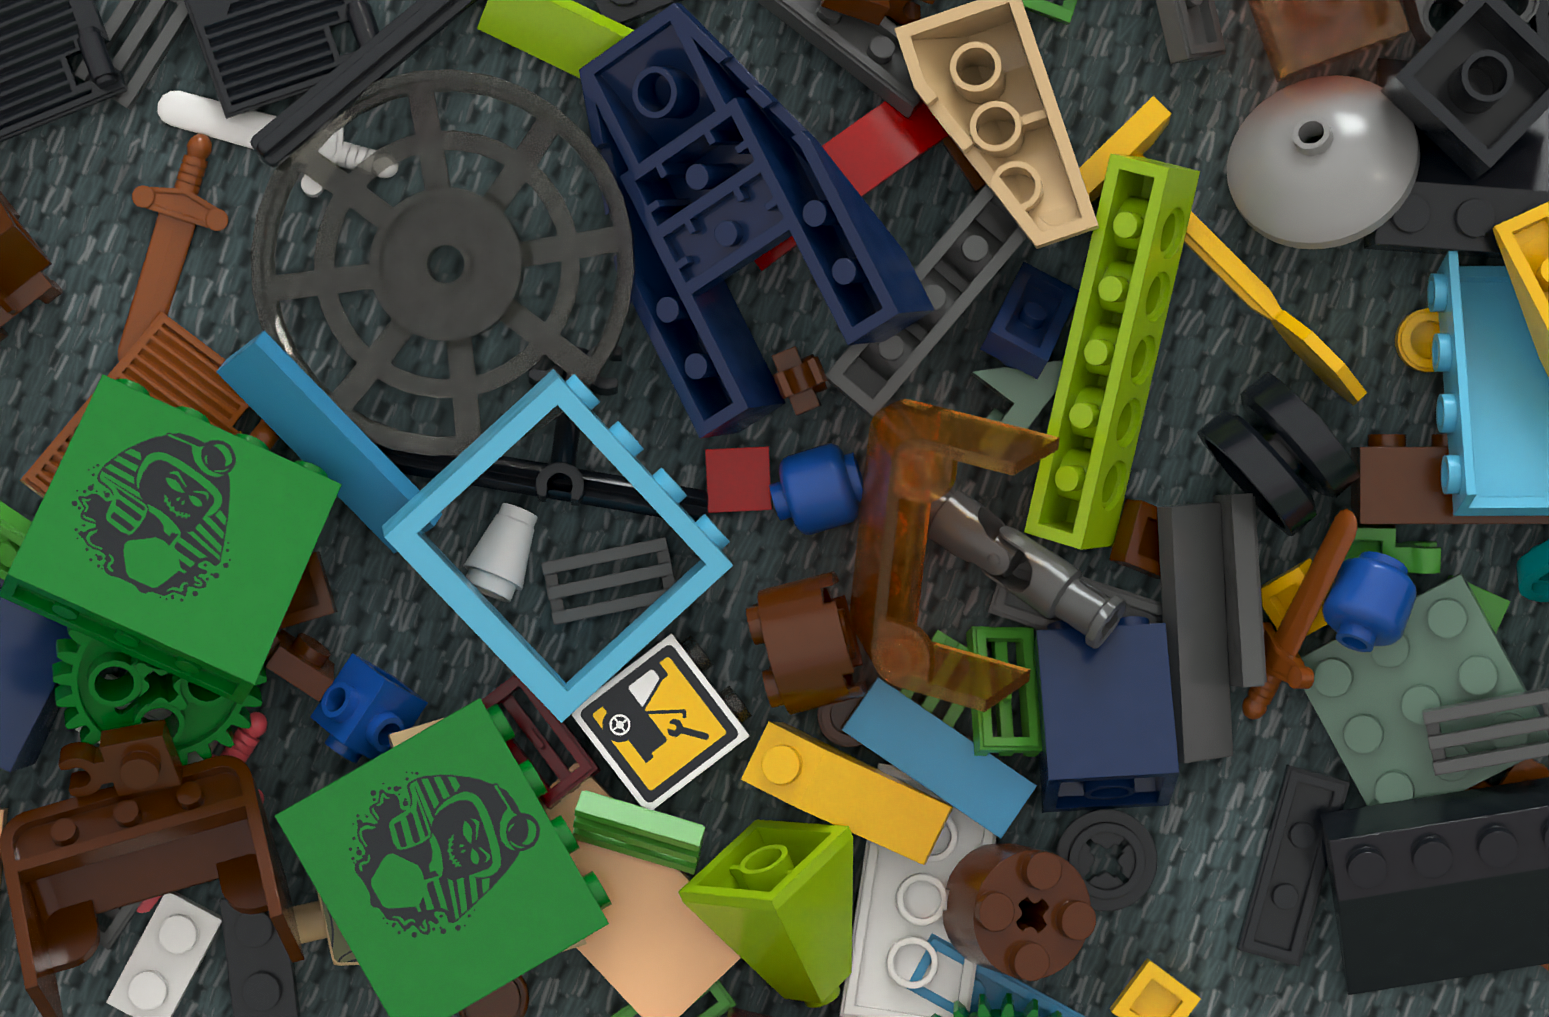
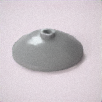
M1332 75L1309 78L1288 85L1262 101L1246 117L1230 147L1227 160V181L1238 211L1255 231L1265 238L1284 246L1298 249H1326L1345 245L1363 238L1381 227L1401 208L1417 178L1420 165V144L1413 122L1381 92L1383 89L1381 86L1350 76ZM1323 135L1322 138L1315 143H1305L1308 139L1314 136Z

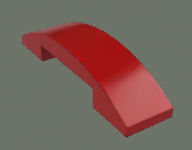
M884 101L822 145V147L861 197H864L909 163L931 150L949 134L924 102L908 119ZM793 236L754 260L761 272L797 247Z

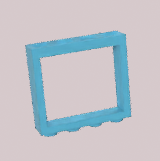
M552 369L383 524L382 529L384 538L562 723L725 574L733 564L722 551L730 541L707 515L704 514L695 522L680 506L679 503L687 497V494L662 467L652 475L641 464L636 456L644 448L619 421L610 428L602 422L592 411L600 403V400L575 374L565 382ZM557 405L701 559L568 682H565L422 531L432 519Z

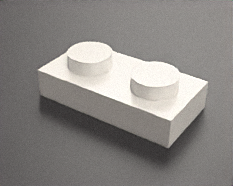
M176 891L164 894L106 1003L132 1017H173L222 925L221 916Z

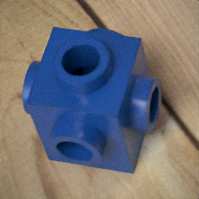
M352 653L310 717L330 733L325 741L328 747L349 761L357 763L362 755L372 760L391 749L388 735L412 728L428 702L389 672Z

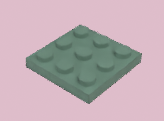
M1462 572L1416 596L1404 633L1396 643L1389 646H1374L1371 652H1358L1343 646L1334 638L1300 656L1305 666L1310 667L1314 672L1313 685L1311 688L1304 690L1367 806L1464 791L1522 762L1517 761L1437 776L1434 773L1433 758L1427 738L1428 733L1422 714L1424 709L1527 691ZM1535 706L1440 722L1442 733L1538 717L1540 714ZM1548 730L1447 747L1445 752L1446 757L1548 740L1549 735Z

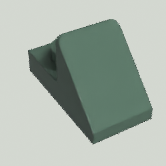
M1063 360L1047 362L1038 379L1010 367L979 370L970 374L1010 404V407L1004 414L994 407L974 432L971 438L981 445L972 455L992 471L997 470L1056 392Z

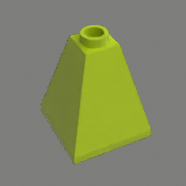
M757 819L678 891L682 902L784 999L804 1001L805 1005L810 1008L827 1005L839 996V985L852 973L853 835L849 826Z

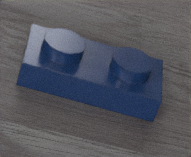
M1023 262L980 350L996 357L1004 365L1018 369L1038 379L1051 356L1077 299L1079 290Z

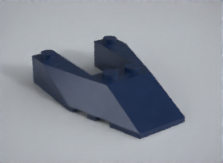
M681 3L671 4L579 69L593 150L600 149L606 178L607 186L601 190L605 215L613 216L619 253L613 257L615 269L700 439L739 433L786 403L781 397L776 382L725 279L789 237L793 236L847 345L884 342L935 310L905 251L816 138Z

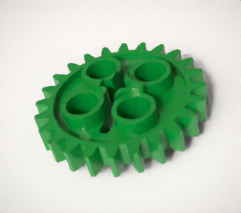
M68 627V635L72 639H57L56 642L57 658L62 660L52 664L53 682L60 684V686L55 688L56 706L68 707L64 711L65 726L67 729L82 726L80 741L94 745L99 742L101 732L104 730L155 721L147 719L144 715L152 709H168L172 714L165 718L182 766L188 764L187 754L194 751L204 760L212 758L210 743L214 740L231 748L234 745V739L230 725L249 729L251 719L246 707H261L262 705L260 688L255 685L267 682L264 664L255 685L242 705L176 675L167 674V671ZM113 666L122 667L128 671L126 675L112 680L98 675L102 670ZM129 702H131V704H129V705H128L126 708H124V709H117V708H116V707L124 706V705L128 704Z

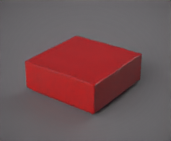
M769 446L705 449L708 513L772 510L769 484H771Z

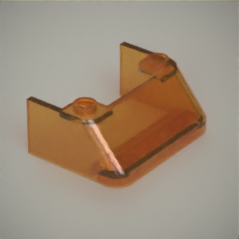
M911 399L893 402L880 409L874 415L870 423L850 604V621L876 671L885 681L903 689L982 712L987 711L1029 682L1031 669L933 642L924 630L917 626L931 502L942 498L952 489L956 480L958 461L1014 476L1057 451L1060 437Z

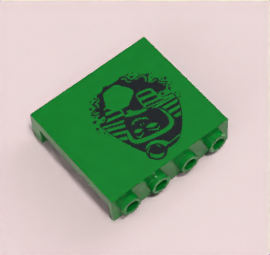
M102 374L0 590V597L242 705L256 683L342 484L329 479L323 469L306 461L292 462L269 451L268 446L256 437L247 434L234 435L210 424L208 418L195 409L185 406L173 407L150 396L147 389L128 379L114 380Z
M478 698L275 814L277 822L389 1017H451L609 924L602 910L612 905L610 899L593 871L583 877L570 856L571 853L580 849L579 845L561 815L551 821L538 800L539 797L548 792L530 760L527 759L518 765L505 742L516 736L497 703L486 709L481 699Z

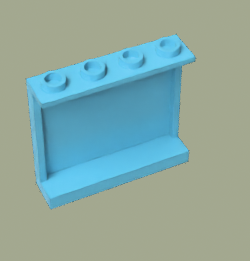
M1448 251L1437 273L1430 274L1427 287L1430 312L1439 313L1440 333H1435L1433 337L1432 365L1435 372H1443L1444 394H1439L1436 406L1437 428L1440 433H1447L1449 455H1444L1441 463L1442 491L1444 494H1452L1453 516H1549V377L1538 357L1506 266H1459L1458 251Z

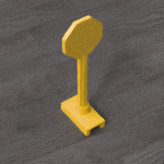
M1154 96L1079 168L1091 202L1102 193L1110 153L1146 158L1143 154L1154 144L1169 125L1171 113ZM1191 211L1184 243L1251 310L1270 320L1289 347L1328 387L1353 406L1356 405L1367 392L1346 364L1313 331L1288 312L1282 310L1270 289Z

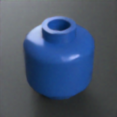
M827 443L786 456L779 465L780 481L769 484L772 500L780 521L792 518L796 528L805 535H812L853 522L859 515V503L868 501L865 484L854 452L844 455L842 449L833 443Z
M1362 552L1359 557L1343 561L1323 603L1322 612L1324 620L1337 632L1336 640L1349 649L1358 652H1371L1374 646L1392 645L1404 633L1416 600V586L1408 576L1407 567L1397 559L1379 552Z

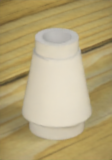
M502 503L499 513L495 515L464 563L463 567L468 570L466 578L483 595L503 602H511L515 590L523 589L534 526L538 518L533 513L515 505Z

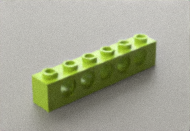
M1110 153L1096 215L1099 228L1093 230L1024 533L1080 550L1110 547L1114 544L1200 175L1198 170L1144 157Z

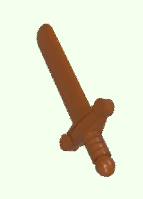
M196 134L188 141L187 155L184 154L183 163H181L179 168L180 171L175 181V188L142 185L135 188L132 193V200L136 206L159 213L118 347L119 361L161 311L168 315L196 224L214 231H221L229 223V217L224 210L215 207L198 196L206 172L205 169L208 165L206 159L212 152V143L209 137L204 134Z
M1348 509L1340 510L1335 516L1277 632L1270 622H1263L1267 682H1265V686L1250 687L1247 692L1248 696L1243 700L1242 710L1249 719H1259L1266 713L1267 705L1271 704L1282 681L1288 683L1293 689H1309L1314 683V672L1310 667L1305 666L1298 651L1355 539L1358 529L1357 519L1354 513Z

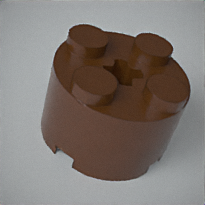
M835 571L759 590L757 596L758 603L746 608L747 622L755 645L765 643L771 665L769 669L762 671L769 703L772 708L785 705L790 715L867 695L866 680L857 683L853 681V667L863 665L846 597L843 595L833 598L828 587L840 582Z
M1011 843L983 845L971 851L956 865L950 874L946 889L950 891L947 911L943 910V925L954 948L968 961L1014 978L1037 981L1062 970L1079 953L1085 939L1093 933L1096 925V913L1091 906L1089 893L1081 875L1064 858L1047 851Z

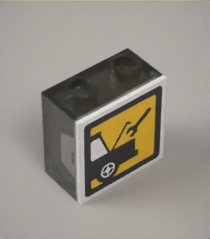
M671 632L603 684L571 714L641 807L654 810L750 736V731L743 722L752 716L751 712L730 685L719 692L705 671L714 664L691 634L680 641L676 634Z

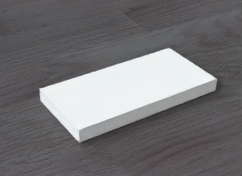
M878 763L877 769L952 806L895 766ZM953 807L926 865L866 839L852 928V973L844 980L839 1016L931 1017L936 1013L941 1017H954L949 1011L907 989L925 987L952 1003L959 1000L970 1012L977 964L964 958V964L962 965L939 951L935 952L934 948L927 941L933 933L951 943L943 925V910L947 911L950 891L946 889L950 874L956 865L971 851L986 844H995L996 835ZM927 950L931 957V963L924 976L918 981H910Z

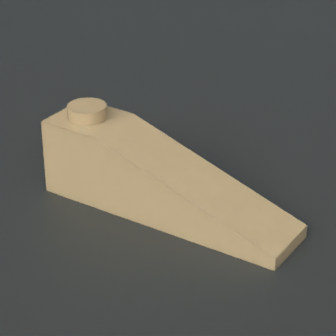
M976 0L894 28L915 92L1036 249L1099 228L1022 0Z

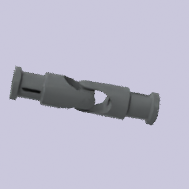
M919 462L910 464L891 487L885 500V509L893 515L902 512L927 529L930 540L954 556L979 566L987 577L1048 619L1057 616L1086 636L1085 643L1091 648L1097 649L1100 647L1122 618L1126 609L1125 599L1119 595L1110 598L1081 579L1082 572L1080 569L1021 531L1005 526L1003 521L988 508L964 492L957 491L952 493L926 475V467ZM1026 559H1028L1032 567L1031 581H1025L1012 574L1017 566L1024 563Z

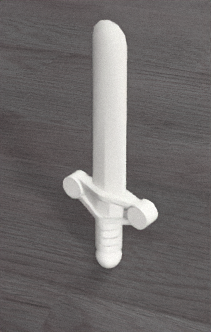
M169 91L162 95L158 102L157 110L161 120L170 126L204 134L253 149L250 143L252 137L277 117L252 110L226 119L220 101L183 91ZM345 111L287 158L307 164L304 177L301 180V187L307 196L313 198L323 193L326 183L338 166L372 175L373 172L379 178H390L397 173L398 162L388 153L378 154L377 150L344 142Z

